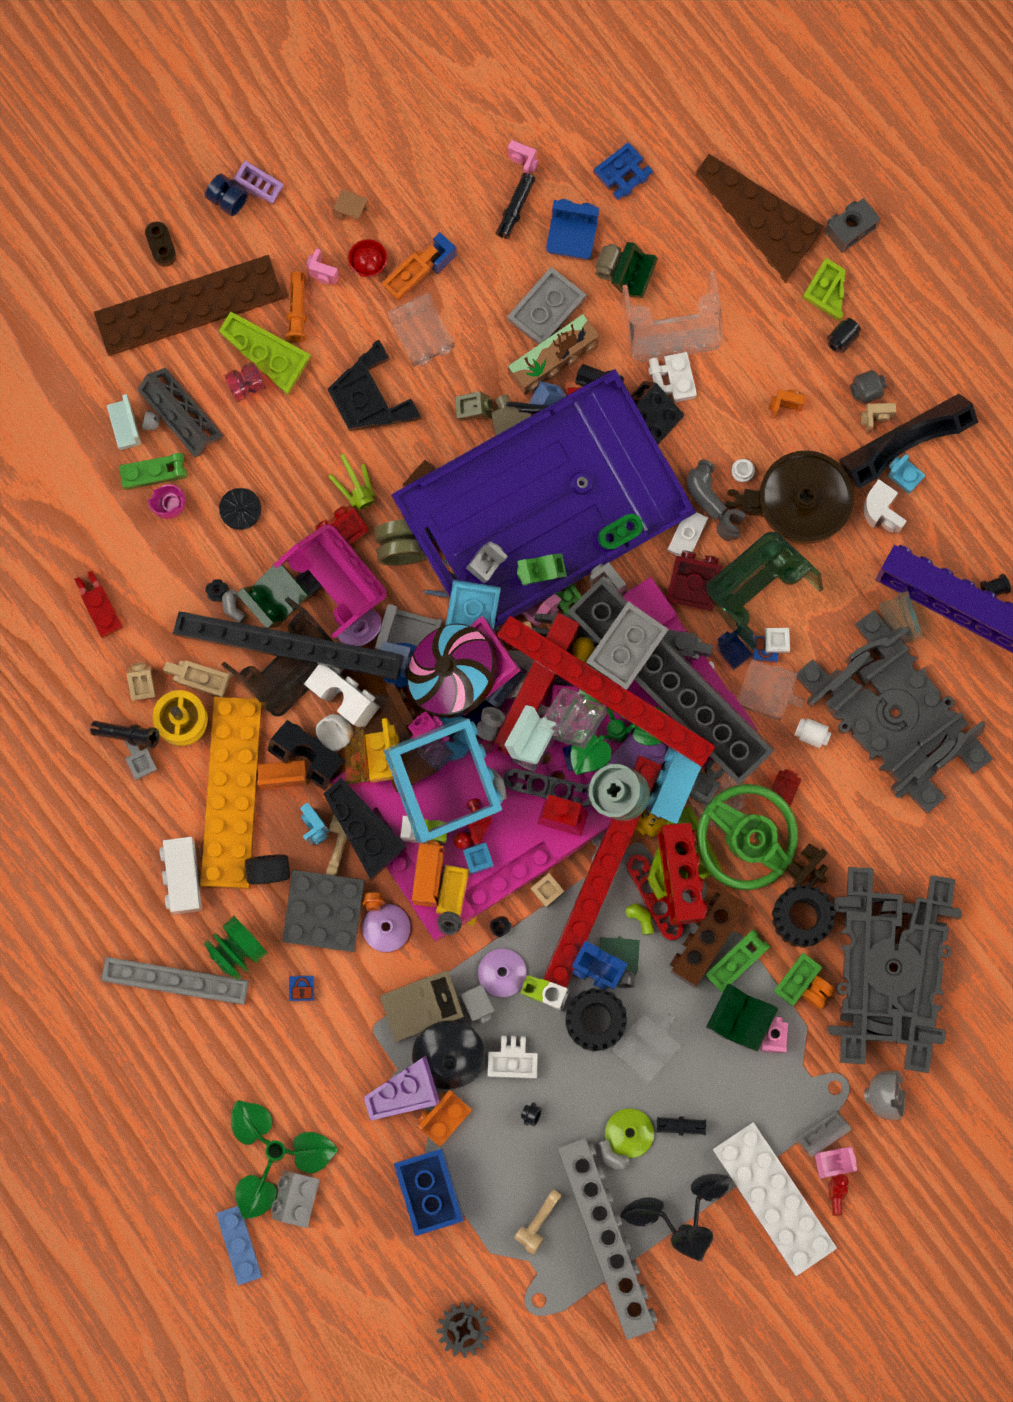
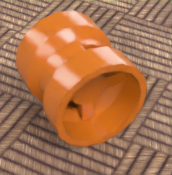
M816 976L812 981L810 989H806L801 996L811 1005L821 1010L826 1004L825 1000L827 997H831L836 990L828 982Z

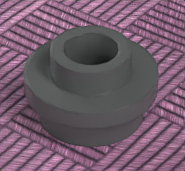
M444 912L439 915L437 923L442 933L453 935L461 929L462 919L454 912Z

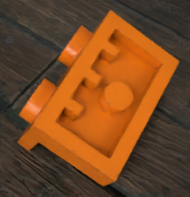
M451 1090L447 1093L442 1091L438 1096L440 1103L431 1112L426 1110L417 1120L420 1123L418 1128L439 1147L446 1142L472 1111Z

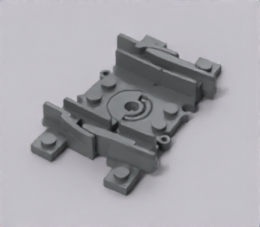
M873 610L854 625L868 643L849 655L846 660L848 666L844 671L836 669L829 676L812 659L795 675V678L812 694L807 700V704L811 708L827 693L832 696L826 702L827 711L836 720H842L838 725L839 732L846 734L851 729L852 737L869 754V761L874 757H880L883 760V765L878 770L886 771L895 781L890 787L891 793L896 798H901L908 792L913 801L928 814L945 798L929 780L938 770L959 756L971 773L974 774L993 759L977 739L984 732L985 722L981 721L966 734L962 731L959 732L968 723L962 717V712L957 714L955 711H949L954 705V700L951 697H945L941 701V693L927 677L926 668L924 667L921 671H916L912 666L913 662L918 658L911 656L908 653L910 647H906L904 644L909 638L910 629L908 627L905 629L899 627L894 632H891ZM874 650L881 660L873 662L874 659L870 657L868 651ZM856 674L864 685L870 682L879 693V696L874 694L869 688L861 690L863 686L861 684L858 685L851 677ZM892 709H897L899 711L898 717H893L890 712ZM945 739L941 746L929 757L928 755Z
M848 867L847 897L835 898L834 906L832 907L837 913H845L843 922L845 929L841 932V935H848L851 940L849 945L840 946L844 952L843 978L847 983L842 982L838 984L836 990L840 995L847 994L846 998L842 1001V1007H840V1021H852L851 1027L827 1026V1031L830 1035L840 1036L839 1063L864 1065L866 1041L896 1042L906 1045L904 1070L929 1073L932 1043L942 1045L946 1038L945 1030L935 1028L937 1011L942 1009V1006L934 1004L933 997L936 994L944 995L941 989L944 962L941 958H947L952 953L949 946H942V943L948 938L949 927H947V923L936 922L937 917L954 920L961 918V910L952 907L955 879L931 875L927 899L917 897L912 905L902 902L903 895L872 893L873 868ZM882 903L880 913L892 912L895 914L871 916L872 904ZM902 915L910 916L908 927L905 931L901 932L899 943L895 944V929H899L902 926ZM943 949L947 950V954L943 953ZM891 963L897 964L898 970L896 972L890 971L889 965ZM841 986H844L846 990L842 991Z

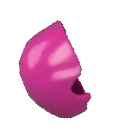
M165 484L158 489H154L152 498L148 499V504L151 511L160 518L173 519L183 511L186 497L183 491L176 485Z

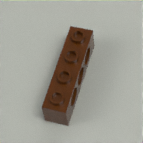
M725 889L721 895L717 892L709 903L712 906L708 915H705V919L696 923L699 929L695 935L690 932L682 944L686 947L682 955L677 953L670 963V966L673 967L670 973L694 989L748 907V904ZM717 911L724 912L727 916V921L722 924L717 923L714 919V913ZM705 931L712 933L714 941L710 944L704 943L701 940V933ZM690 952H697L701 957L700 963H690L688 961V954Z

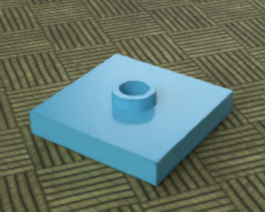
M453 580L445 625L466 624L470 626L483 616L494 630L501 588Z

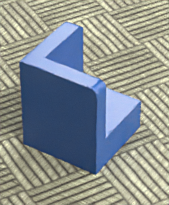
M440 232L433 238L434 248L440 254L432 262L434 264L432 270L437 274L457 256L456 246Z

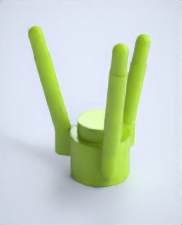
M341 454V459L356 488L352 491L353 496L332 474L329 475V478L349 500L352 507L357 506L358 510L364 509L375 502L373 499L375 494L371 487L366 465H361L365 488L364 485L360 486L345 454Z

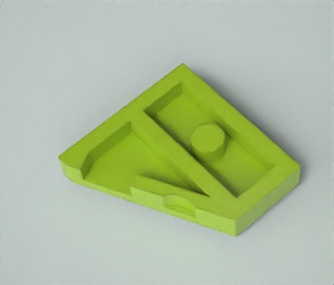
M825 258L801 298L839 321L843 316L841 311L842 299L844 298L843 282L845 281V269Z

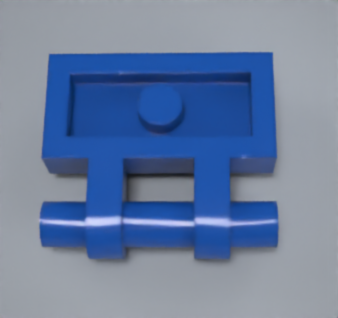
M628 142L598 165L593 173L607 189L616 184L619 189L613 192V196L616 200H619L623 196L627 197L631 194L632 189L638 184L645 183L648 180L647 177L653 173V170L650 166H646L641 170L638 165L643 162V157ZM632 172L634 177L625 182L623 177Z

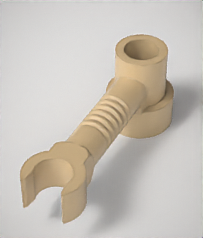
M334 814L329 831L338 833V837L326 874L337 876L347 836Z
M554 1189L528 1228L526 1229L522 1226L514 1237L532 1255L536 1253L544 1241V1238L536 1232L562 1197Z

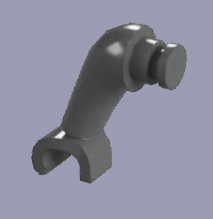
M700 460L696 469H692L688 473L687 489L691 497L715 521L719 519L716 526L718 535L726 541L737 540L740 533L739 529L731 524L730 521L740 524L746 514L736 509L726 511V505L712 489L713 479L711 475L715 466L708 460Z

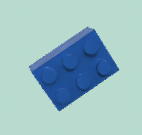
M438 1149L394 1163L415 1236L465 1221L444 1149Z

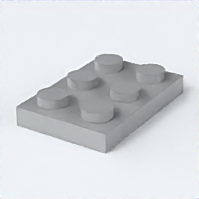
M550 267L507 316V321L539 345L560 329L586 299L587 294L554 268Z
M628 601L587 660V663L627 690L669 629Z

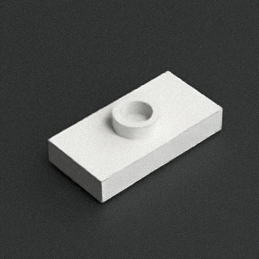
M696 512L681 521L667 552L674 555L677 553L682 554V550L693 552L708 517Z

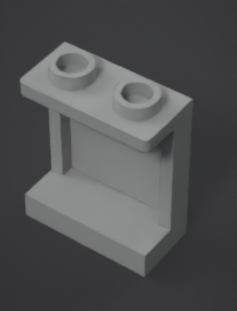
M388 604L375 650L380 651L383 642L392 644L410 643L418 646L428 634L443 626V619L438 618L435 620L398 610L397 606Z

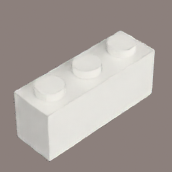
M192 837L163 840V847H160V858L162 862L165 861L166 871H162L164 886L168 885L169 894L165 895L166 909H170L173 915L202 911L195 840Z

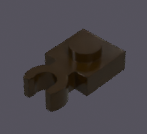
M734 489L728 490L727 495L733 496L735 501H726L725 505L727 508L734 509L739 506L741 507V512L747 515L763 517L759 504V491L745 489L744 495H741Z

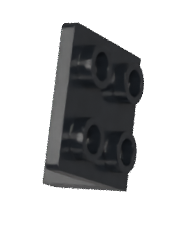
M643 381L630 395L657 445L684 417L683 412L656 382Z

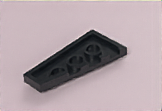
M342 778L324 793L327 802L372 881L407 848L406 845Z

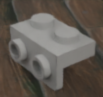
M284 1170L283 1175L278 1181L279 1190L277 1198L272 1204L271 1218L307 1228L320 1179Z

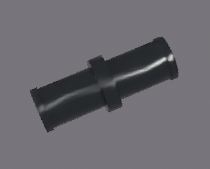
M679 1116V1119L657 1117L656 1133H679V1136H684V1134L706 1135V1119H684V1116Z

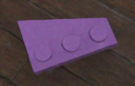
M426 1056L364 1097L370 1121L435 1106L440 1103Z

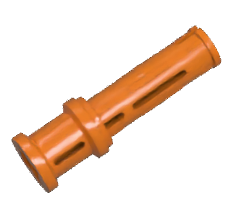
M294 271L290 274V309L286 315L288 333H286L285 339L290 342H303L306 340L304 323L307 321L304 313L305 273Z

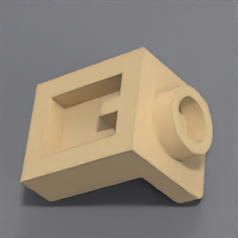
M896 403L867 404L865 412H861V425L865 426L866 432H871L873 419H876L877 422H888L890 419H893L896 413Z
M145 662L132 664L126 673L131 700L155 697L151 664L145 665Z

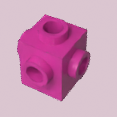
M425 711L408 726L413 733L410 738L444 726V723L436 715L432 718ZM445 736L422 746L432 755L450 738Z

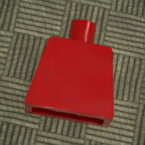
M548 795L543 802L537 824L582 836L588 812L580 803Z

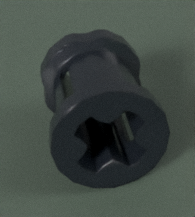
M1004 573L991 581L986 582L984 580L980 582L982 591L988 590L996 596L1011 592L1010 583Z

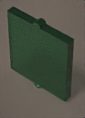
M621 936L618 938L600 937L599 948L628 963L625 969L630 970L634 977L638 972L640 940L622 939Z

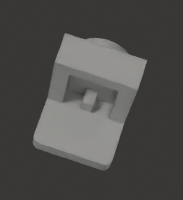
M488 542L478 550L466 569L481 582L485 583L499 564L505 561L508 556L499 545Z

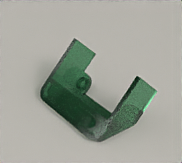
M776 532L764 534L707 584L708 597L725 622L753 650L756 648L754 633L747 626L750 616L743 606L776 577L788 585L795 584L804 577L819 592L823 590L821 573Z

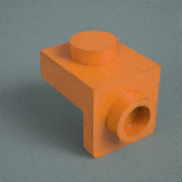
M779 389L777 396H772L769 409L773 410L771 417L776 418L779 406L802 411L806 396L801 395V392L797 390L785 391Z

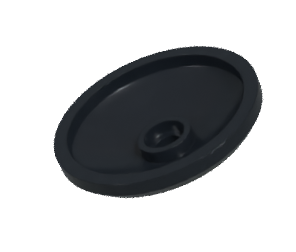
M441 1021L428 1026L418 1035L412 1048V1062L414 1064L426 1056L435 1087L440 1089H457L471 1083L481 1073L486 1058L485 1046L480 1035L470 1026L457 1021ZM452 1061L453 1064L446 1065L445 1062Z

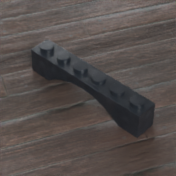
M958 393L839 459V462L847 472L851 483L859 489L879 478L887 465L908 449L937 437L959 434L979 423L973 403Z

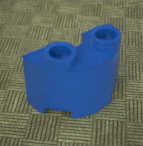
M585 941L572 965V968H574L572 974L583 980L589 977L595 980L594 986L606 989L605 991H607L608 987L615 989L628 963Z

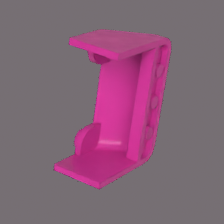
M326 524L296 543L273 564L275 568H278L288 561L290 567L295 571L304 573L309 570L336 602L338 607L334 609V618L341 627L332 634L334 639L386 598V590L340 533L331 525Z

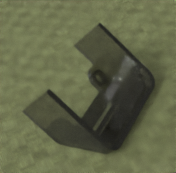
M289 597L285 599L297 614L288 625L289 633L333 641L307 610ZM277 656L262 672L254 666H248L239 673L225 661L221 665L269 713L278 717L284 715L309 690L304 683L319 664Z

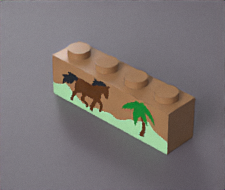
M581 315L508 366V374L524 395L528 392L534 393L540 381L544 382L548 378L549 380L556 378L561 373V369L576 364L580 359L579 357L584 353L590 354L598 347L599 334L586 317Z

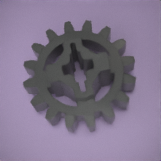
M461 1302L458 1309L452 1304L451 1313L446 1310L443 1311L446 1319L438 1320L443 1325L442 1328L436 1330L437 1333L443 1334L439 1343L446 1342L447 1345L444 1350L454 1349L453 1356L455 1357L458 1352H462L463 1358H466L468 1351H471L475 1356L476 1347L482 1350L485 1348L481 1343L482 1340L489 1341L485 1331L491 1330V1327L484 1325L489 1318H482L480 1316L483 1311L482 1308L474 1311L473 1303H471L469 1308H465V1303ZM458 1313H465L463 1319L457 1322L450 1320ZM473 1316L478 1320L481 1331L474 1328L472 1324ZM466 1318H468L467 1328L471 1330V1333H466L462 1340L459 1341L460 1331L457 1329V1326H462ZM447 1329L453 1331L456 1337L454 1343L449 1339ZM470 1338L477 1340L471 1346L463 1347L464 1341Z

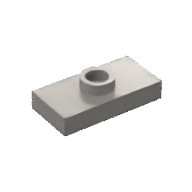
M835 1111L798 1136L797 1140L807 1154L812 1157L851 1131V1128L843 1117Z

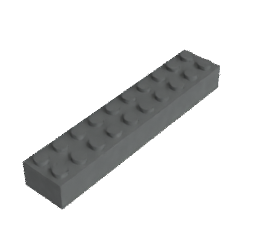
M603 576L567 612L600 643L628 600ZM663 637L634 680L675 721L713 744L715 749L710 756L740 785L774 752V748Z

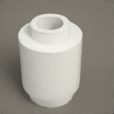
M801 718L794 736L799 737L800 741L820 749L821 745H827L831 732H828L829 726L809 718L807 720Z

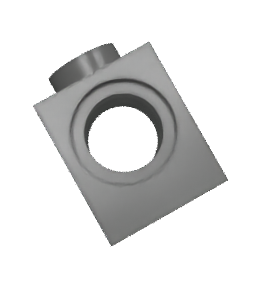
M483 985L460 994L473 1023L478 1021L480 1025L492 1019L491 1015L495 1011Z

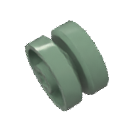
M609 764L600 768L592 777L589 785V798L592 806L600 814L618 821H629L638 817L646 809L650 800V788L647 780L638 771L621 764Z

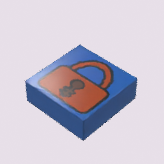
M755 636L753 661L777 663L778 653H765V637Z
M289 976V1001H314V976Z

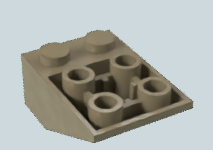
M448 970L380 996L395 1042L419 1035L425 1028L434 1023L464 1019Z

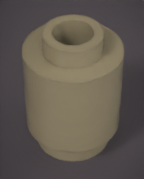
M609 244L602 247L595 265V274L604 280L613 279V274L617 269L622 254L619 246Z

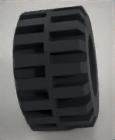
M801 884L795 885L782 893L775 902L774 909L772 910V924L776 928L775 932L777 935L780 934L785 943L789 942L791 946L806 948L821 942L830 933L835 922L833 921L835 911L832 908L834 904L832 901H829L828 894L826 892L823 894L819 887L813 888L810 884L801 886ZM804 902L815 909L817 922L811 929H799L791 922L789 912L794 904Z
M591 988L587 991L584 990L575 996L568 1006L565 1021L568 1034L575 1044L585 1050L588 1049L596 1052L607 1050L613 1047L625 1032L627 1024L626 1009L620 998L618 999L612 992L605 991L606 989ZM590 1006H602L609 1012L611 1023L604 1033L591 1034L584 1029L581 1020L582 1014Z

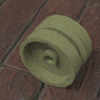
M404 519L386 522L374 528L375 541L381 545L377 548L379 564L401 566L418 563L427 559Z

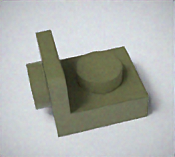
M481 391L455 396L458 420L463 421L478 417L492 419L493 402L490 396Z

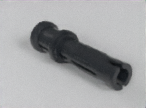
M96 720L92 722L91 726L98 727L99 729L90 728V733L93 736L125 740L132 746L141 744L149 749H154L157 746L160 737L157 728L150 727L145 729L137 724L127 727Z

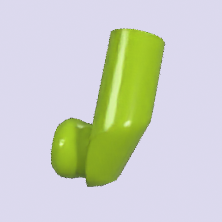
M637 903L627 906L625 910L626 916L640 921L642 935L654 934L651 913Z

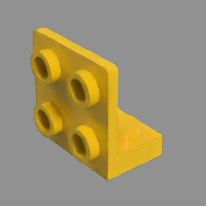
M387 718L382 719L383 732L365 734L371 783L393 779L383 750L399 744L400 738L399 734L395 731L394 725H390Z

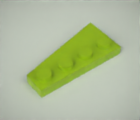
M233 312L229 313L219 330V333L287 396L311 358L309 353Z

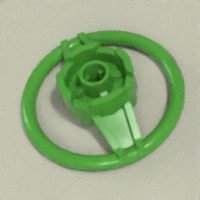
M755 784L736 785L719 793L704 809L697 828V848L701 861L707 871L720 883L739 890L759 889L776 881L792 863L798 844L797 823L789 805L776 792ZM740 794H756L772 801L780 809L787 823L788 845L786 852L783 851L779 842H777V827L770 819L757 814H743L723 802ZM710 819L726 834L725 842L735 857L749 863L760 862L772 870V872L755 880H738L720 871L713 863L707 849L706 834ZM756 833L754 836L756 839L755 843L749 841L750 835Z

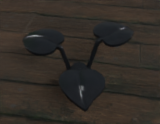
M707 1174L693 1181L691 1192L694 1195H698L695 1200L693 1227L685 1224L676 1231L666 1213L662 1211L664 1208L663 1201L652 1197L633 1201L621 1212L620 1217L632 1225L641 1227L649 1226L655 1223L659 1216L662 1217L673 1233L671 1237L672 1246L685 1256L702 1262L707 1249L712 1244L713 1233L706 1227L698 1226L700 1201L704 1199L710 1202L723 1197L732 1185V1178L719 1174Z

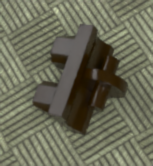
M809 843L800 855L810 863L803 868L794 860L785 870L794 880L792 884L794 886L801 884L809 874L812 875L808 881L811 886H814L817 881L825 884L828 879L824 874L829 868L824 864L819 869L815 867L828 852L823 848L819 850Z

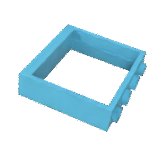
M461 718L383 750L414 836L418 842L424 843L502 811L500 803H503L500 792L495 790L492 783L494 780L493 772L490 767L486 766L484 758H486L485 750L481 744H478L476 735H478L477 728L474 722H470L467 718ZM463 730L490 805L428 830L400 754Z

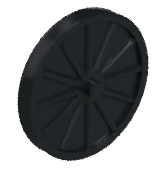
M235 488L228 491L222 497L219 504V513L227 526L243 530L250 528L258 521L261 515V503L257 495L251 490Z

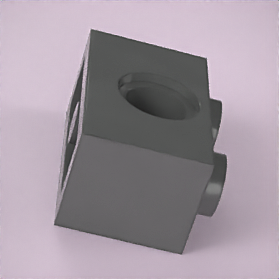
M863 198L859 202H851L841 215L835 214L827 221L825 233L840 252L843 253L878 228L881 218ZM853 221L857 226L850 227L846 222Z

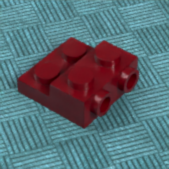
M682 550V554H676L667 601L713 611L723 563H720L719 558L705 555V559L695 557L696 553Z

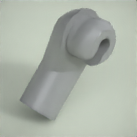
M231 589L222 596L223 611L235 622L243 623L247 615L236 608V601L239 596L235 590Z
M491 768L494 775L492 783L495 790L500 792L502 800L507 799L504 780L495 769Z

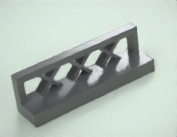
M166 368L145 376L137 390L194 457L202 455L209 444L221 440L223 434ZM163 377L168 385L162 383L158 378ZM173 394L179 396L183 402L176 400ZM187 411L194 413L197 419L191 417ZM202 428L208 430L212 436L208 437Z

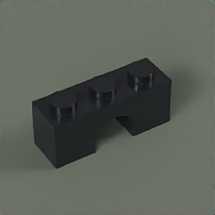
M288 720L270 739L267 749L268 752L286 764L294 756H304L309 759L311 765L309 766L306 778L324 791L331 785V781L341 773L345 763V759L339 753L330 750L319 739L311 737L299 725L293 724Z

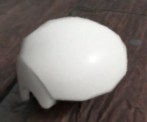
M330 714L316 725L318 739L332 751H339L350 744L353 739V728L350 722L342 715Z

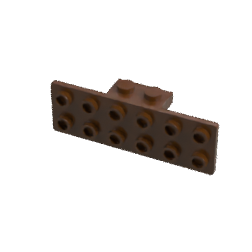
M342 670L341 675L344 678L349 676L359 683L357 688L362 692L364 689L376 697L374 702L380 706L363 729L365 734L383 732L382 719L387 718L390 725H394L396 733L399 734L400 743L411 739L410 737L413 733L408 726L413 723L417 716L412 708L407 709L404 704L408 700L402 688L397 690L394 683L388 684L379 676ZM424 746L400 754L411 786L439 772L432 755ZM394 779L390 780L395 791L399 793Z

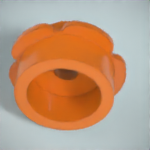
M377 892L366 893L361 904L366 906L368 911H378L381 909V906L385 905L383 894Z

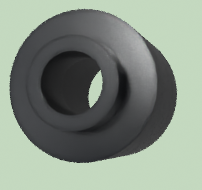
M851 318L842 320L827 336L828 346L835 352H845L859 337L861 327Z

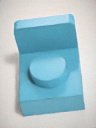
M905 454L901 459L897 457L890 464L889 468L891 471L888 477L910 494L924 479L925 474L909 462V456Z

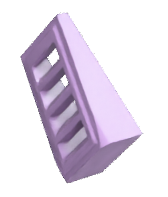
M245 160L233 179L234 185H239L247 192L271 204L274 203L284 186L283 183ZM246 172L250 174L247 181L243 179ZM254 176L259 178L255 185L251 184ZM262 181L267 182L263 190H260L259 186ZM270 185L275 186L272 193L268 195L266 192Z

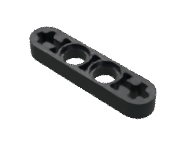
M511 769L504 776V783L507 788L546 798L548 795L558 797L555 789L560 784H565L568 788V793L565 797H562L563 799L570 800L572 798L573 786H576L574 791L584 793L586 789L587 794H589V786L525 770ZM516 773H518L519 778L528 780L527 790H524L526 785L522 783H516L513 786L514 783L510 781V778L515 777ZM538 778L543 779L545 783L544 789L540 792H535L532 787L533 782ZM573 796L574 802L580 803L584 807L592 806L590 799H586L582 803V798Z

